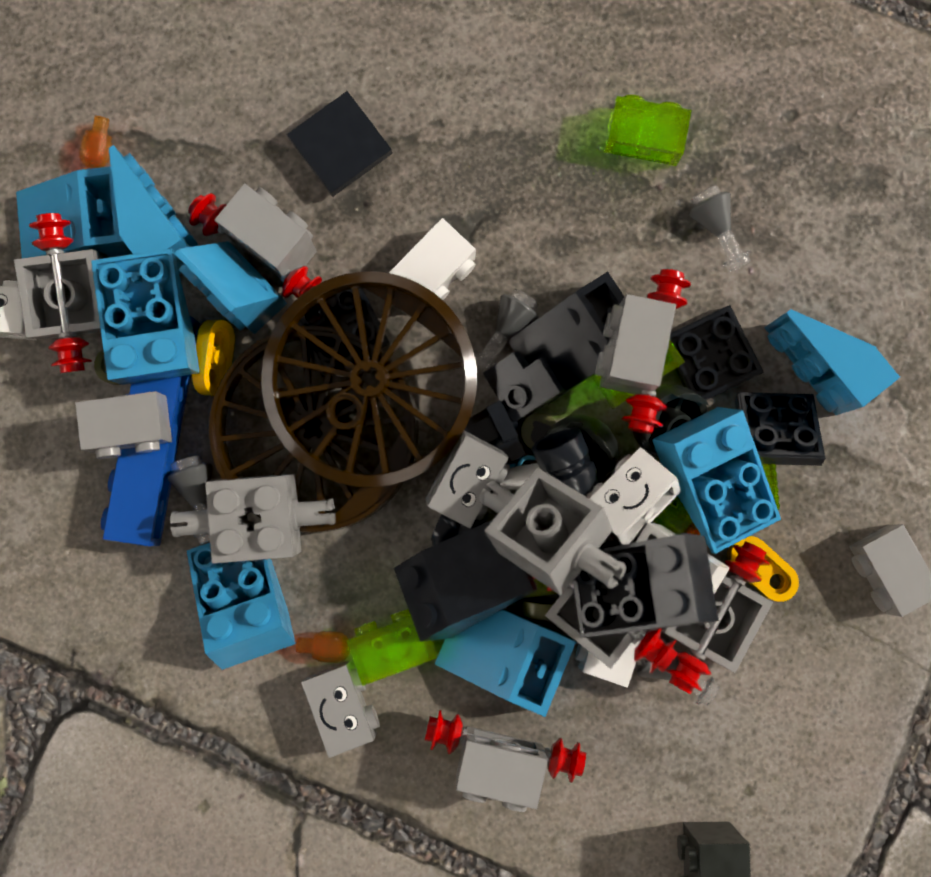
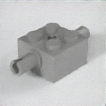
M538 467L515 495L495 481H491L486 485L487 488L493 491L492 494L486 489H482L479 497L480 503L498 513L485 529V533L497 552L559 595L564 593L581 570H585L609 588H613L618 584L613 579V575L620 580L623 578L626 565L599 549L613 531L602 506Z
M295 474L205 482L207 509L184 512L173 511L170 517V523L187 522L188 524L171 527L173 537L208 534L210 537L212 563H225L296 556L301 552L300 526L334 525L335 513L319 514L318 511H331L335 509L333 499L298 502ZM253 512L256 515H260L261 522L254 525V522L248 520V513Z

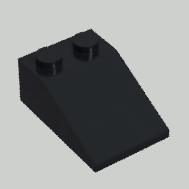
M493 520L422 550L394 568L420 642L452 638L538 590L533 576L499 554L485 533V529Z

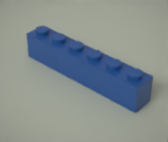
M190 316L195 342H197L200 323ZM190 375L131 384L130 392L126 395L156 391L167 396L172 442L160 444V451L136 453L135 448L120 450L121 456L117 458L116 469L111 471L108 478V491L111 492L109 507L104 509L101 517V529L104 530L103 539L143 546L161 545L171 488L167 477L174 471Z

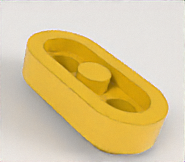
M206 320L200 326L197 334L196 349L200 373L192 374L191 377L194 388L201 395L215 396L222 378L232 365L235 334L230 323L225 320Z
M749 536L735 543V545L742 547L746 541L767 552L764 559L770 563V566L760 565L757 570V574L762 581L749 583L762 596L772 601L783 602L791 599L796 594L799 587V578L796 571L764 541L757 537ZM732 545L728 548L727 558L728 560L735 561L738 553ZM777 574L781 582L774 589L770 585V578Z

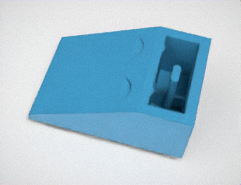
M114 145L109 148L119 236L132 254L171 248L175 253L180 248L197 246L198 243L176 217V212L165 197L155 188V183L145 169L138 164L131 153L123 156ZM174 254L177 268L180 274L181 271L179 270V268L184 263Z
M111 166L76 170L16 192L22 258L46 255V251H42L32 245V242L39 238V232L29 227L30 223L37 222V215L45 213H59L62 220H69L71 222L70 225L63 228L64 236L73 239V242L67 248L62 249L64 253L93 249L107 254V257L132 254L119 236Z
M229 241L180 248L174 253L184 263L179 268L181 273L207 296V300L240 331L246 326L252 333L256 334L287 305L282 296Z
M173 249L91 260L107 379L125 385L200 373L195 335Z
M792 309L764 327L769 333L768 340L777 351L784 352L793 363L792 369L802 381L810 383L818 393L816 398L820 405L835 415L864 407L900 378L874 345Z
M717 407L652 439L661 465L677 477L681 490L678 497L699 533L705 536L706 544L711 553L716 554L781 520L743 410Z
M210 543L187 550L205 654L221 670L296 644L288 608L271 559L212 563Z
M502 609L452 638L445 639L435 665L513 704L546 717L576 641L566 634L507 609Z

